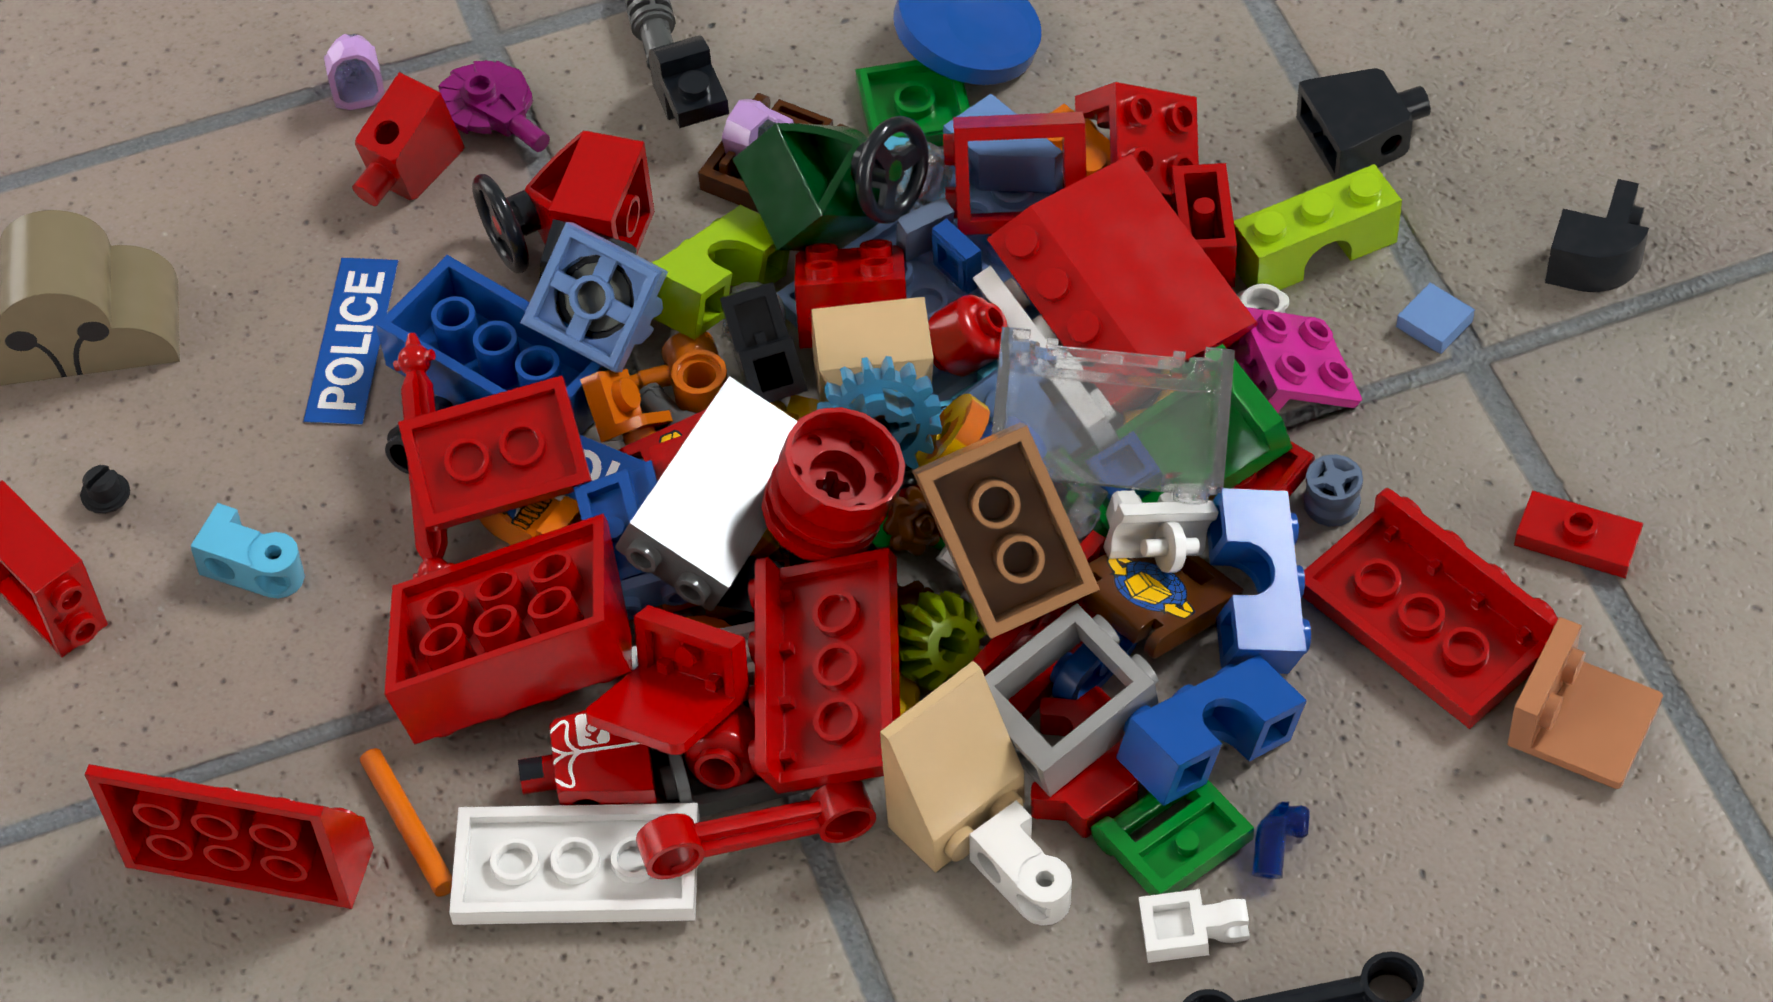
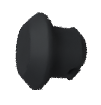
M94 466L83 476V487L80 497L82 504L87 510L98 514L110 513L122 507L129 499L131 490L128 481L122 475L117 474L115 470H110L109 466Z

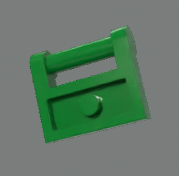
M1209 780L1207 784L1164 806L1151 793H1148L1114 818L1105 816L1090 828L1091 834L1101 850L1109 856H1114L1149 895L1181 892L1251 842L1254 837V827ZM1183 798L1193 801L1137 842L1130 837Z

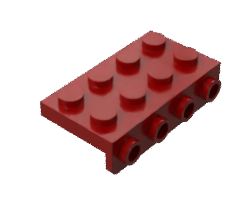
M1384 488L1376 495L1374 511L1304 570L1305 588L1303 598L1468 729H1471L1531 675L1558 621V617L1548 603L1540 598L1530 596L1513 583L1502 568L1492 563L1488 564L1467 548L1464 541L1456 533L1441 528L1424 515L1413 500L1408 497H1401L1389 488Z
M888 547L778 568L769 557L756 559L755 578L750 579L748 585L750 603L755 611V631L750 632L748 637L750 656L755 664V684L751 685L748 691L750 710L755 718V739H751L748 746L749 761L753 772L759 775L777 794L822 787L829 783H846L884 776L880 731L900 717L897 557Z

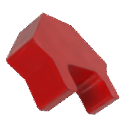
M1095 686L1077 700L1044 697L1040 703V732L1046 735L1066 736L1109 702L1111 698L1098 686ZM1123 738L1051 797L1036 782H1033L1031 786L1032 818L1066 821L1082 838H1087L1091 835L1090 828L1093 824L1105 816L1114 818L1138 800L1139 781L1116 758Z

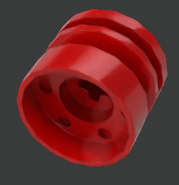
M843 407L822 408L801 417L788 433L780 451L778 462L773 467L771 477L768 479L764 489L761 508L767 528L781 546L798 557L813 562L866 552L877 537L880 527L886 518L887 511L892 506L903 484L905 461L899 443L884 425L867 414Z

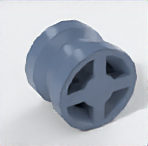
M1338 454L1317 458L1309 465L1306 473L1305 511L1318 524L1329 527L1342 526L1351 522L1357 516L1361 504L1362 470L1356 462ZM1330 490L1335 496L1327 495L1325 491Z

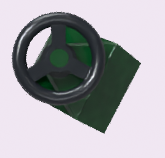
M895 116L880 123L869 137L854 128L845 126L775 123L735 156L733 161L777 250L805 251L807 246L817 243H832L837 245L838 249H842L878 223H893L912 209L926 181L929 150L926 136L921 127L908 117ZM895 133H904L909 138L911 144L902 152L888 150L884 145L888 138ZM912 167L908 184L900 198L895 202L897 187L902 181L905 171Z

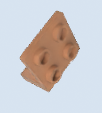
M1559 617L1514 707L1507 745L1614 789H1620L1657 714L1663 694L1660 691L1584 662L1586 652L1577 649L1582 625Z

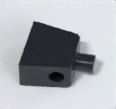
M1378 68L1299 82L1296 118L1333 180L1373 164L1379 168L1404 156L1410 148L1412 122L1429 116L1431 112L1428 95L1422 86L1397 93L1385 72Z

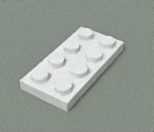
M698 803L459 807L449 911L452 924L695 921L698 866L692 871L676 878H652L646 872L636 843V835L648 822L668 814H685L690 816L694 823H698L700 820Z

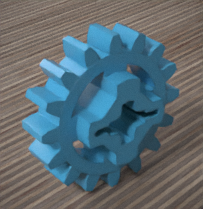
M885 356L881 368H873L867 357L862 358V371L856 374L847 367H842L840 372L843 384L839 386L827 382L824 389L829 402L817 403V410L843 407L865 413L873 419L878 415H885V419L878 422L884 425L899 443L907 466L914 470L918 468L919 465L915 453L919 450L932 454L935 449L930 435L942 433L940 417L937 416V414L942 412L938 395H931L933 388L929 377L924 376L916 380L917 375L914 364L910 362L905 364L900 371L895 370L891 356Z

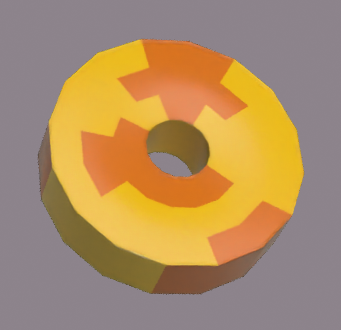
M963 394L952 401L939 415L942 433L930 435L935 449L933 453L929 454L918 450L916 457L919 467L979 441L989 421L990 410L988 406L972 394Z

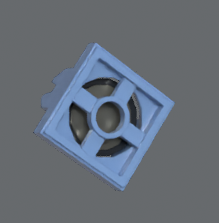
M566 222L520 323L615 373L622 372L634 345L642 344L652 334L654 328L650 326V323L654 317L662 313V299L657 297L668 271L573 222ZM556 301H559L560 311L563 317L565 318L567 324L569 325L568 328L565 326L557 311Z

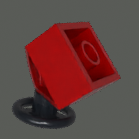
M583 130L536 174L525 190L509 197H505L498 184L487 174H478L472 182L475 204L488 237L501 260L514 273H523L529 265V254L524 236L538 231L546 245L553 219L573 222L584 229L630 243L637 249L638 253L655 213L645 142Z

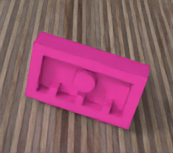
M1246 307L1259 325L1230 345L1227 350L1277 413L1289 399L1348 408H1356L1362 401V397L1353 380L1352 372L1346 366L1335 343L1333 333L1324 320L1316 317Z

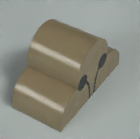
M45 210L29 213L17 218L4 229L0 237V386L180 362L178 278L173 266L163 256L138 246H111L107 234L96 222L80 214L68 211Z

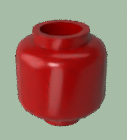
M972 294L959 297L936 311L928 320L933 364L941 371L960 377L971 375L999 359L1006 349L1007 320L1005 315L997 305L988 303L981 297Z
M741 704L689 750L683 753L686 767L701 783L715 789H728L746 784L755 776L748 755L749 742L751 739H755V718L750 708Z

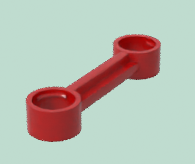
M857 780L846 783H829L814 792L809 800L694 823L693 819L685 814L664 815L645 824L636 835V843L647 874L655 879H671L692 871L705 857L815 834H819L820 838L828 843L847 842L858 838L871 829L877 817L863 782Z

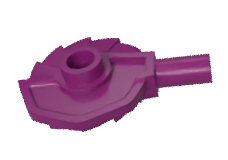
M473 61L474 64L452 70L450 76L444 79L438 86L456 128L463 133L469 134V131L481 134H492L491 130H495L506 137L514 134L536 152H541L548 146L550 136L526 118V113L533 103V96L523 73L519 69L507 66L500 61Z

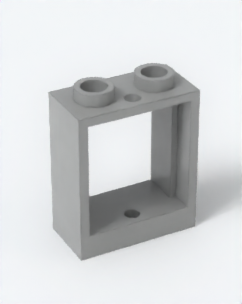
M1078 603L985 676L1023 769L1049 797L1124 737L1125 732L1123 728L1125 722L1137 709L1145 705L1153 707L1159 704L1155 686L1159 679L1148 662L1139 654H1135L1130 658L1118 645L1120 639L1113 627L1099 614L1091 618ZM1082 641L1126 688L1052 747L1008 700Z

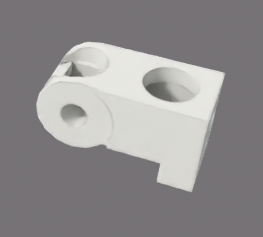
M1016 800L969 834L970 861L1024 918L1034 924L1052 925L1061 921L1069 911L1072 889L1071 872L1067 865L1057 857L1045 855L1040 847L1031 839L1032 816Z

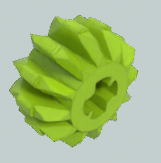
M947 590L940 592L939 595L929 591L919 593L917 606L909 603L901 605L906 620L903 625L898 624V635L900 636L899 660L902 661L899 672L905 678L913 681L916 680L919 686L932 691L967 666L984 648V646L980 645L979 640L986 635L980 622L977 621L978 617L972 604L963 601L959 594Z

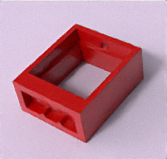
M1083 112L953 117L954 133L943 134L944 166H955L956 186L945 187V198L954 211V219H957L958 229L964 235L993 234L1022 212L971 213L968 141L1062 137L1063 188L1087 177L1086 131Z
M1 480L0 595L63 658L78 646L91 641L101 629L108 625L82 559Z

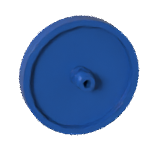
M897 0L894 8L893 20L895 30L909 53L934 72L964 83L992 85L1017 78L1031 65L1041 41L1042 30L1040 20L1028 0Z

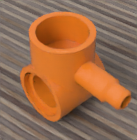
M680 332L673 335L665 342L661 350L664 365L640 370L637 374L630 375L638 390L654 382L658 383L662 388L671 385L675 402L682 411L687 410L694 413L707 409L728 379L726 364L719 356L713 336L708 332L703 333L695 340Z

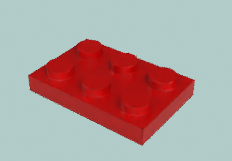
M562 375L398 422L424 525L428 533L575 492L574 487L592 481L566 383Z

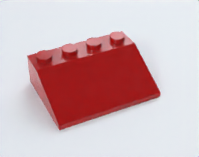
M1132 154L1030 205L987 238V241L1065 349L1078 364L1096 392L1102 396L1113 414L1121 421L1125 417L1136 416L1158 400L1168 389L1174 388L1205 365V354L1222 343L1228 348L1259 325Z
M604 513L392 586L384 695L414 745L436 737L449 736L457 730L490 719L503 718L513 711L543 701H553L567 693L597 683H607L621 675L632 672V635L609 524Z
M88 765L84 775L126 868L348 909L353 908L374 849L364 817L358 816L344 808H329L283 797L275 798L237 791L227 787H214L186 782L172 777H158L97 765Z

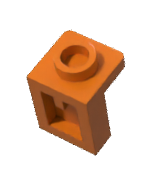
M623 369L622 372L616 373L612 370L599 371L580 379L601 443L624 440L626 446L655 433L656 428L673 421L670 410L642 413L640 393L636 384L631 380L628 369Z

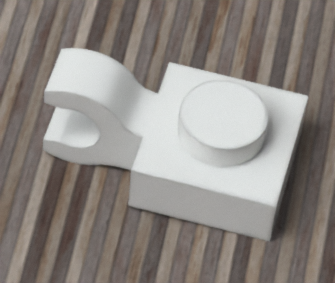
M1200 889L1139 897L1148 963L1209 955L1208 938L1216 939L1223 943H1238L1250 939L1248 929L1249 917L1245 899H1230L1220 903L1202 905Z

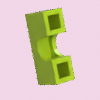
M1373 164L1234 220L1237 241L1236 272L1248 288L1256 284H1269L1282 290L1304 281V270L1308 260L1316 251L1329 243L1336 241L1350 261L1392 245L1398 240L1402 199L1377 166Z
M739 205L723 217L715 219L708 227L690 239L684 240L677 248L659 260L651 262L668 271L657 297L662 299L663 310L660 315L653 319L695 340L725 318L719 297L729 295L730 286L746 290L769 282L774 284L786 275L790 251L777 250L760 214Z

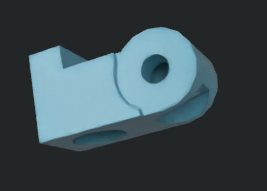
M220 503L216 504L190 546L199 575L266 597L277 599L288 597L297 592L305 578L298 546L292 537L280 532L262 534L260 531L242 526L238 510Z

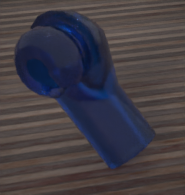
M1290 801L1279 802L1260 821L1255 836L1253 876L1265 879L1283 878L1287 835L1296 838H1304L1308 835L1310 810L1306 806H1289Z

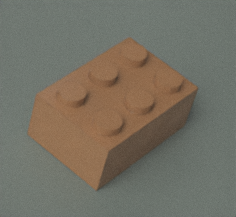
M1019 422L912 471L983 631L990 639L1100 590L1026 424Z

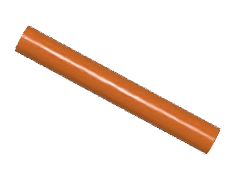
M378 748L364 752L360 757V763L431 889L437 897L448 895L451 893L452 874L383 753Z

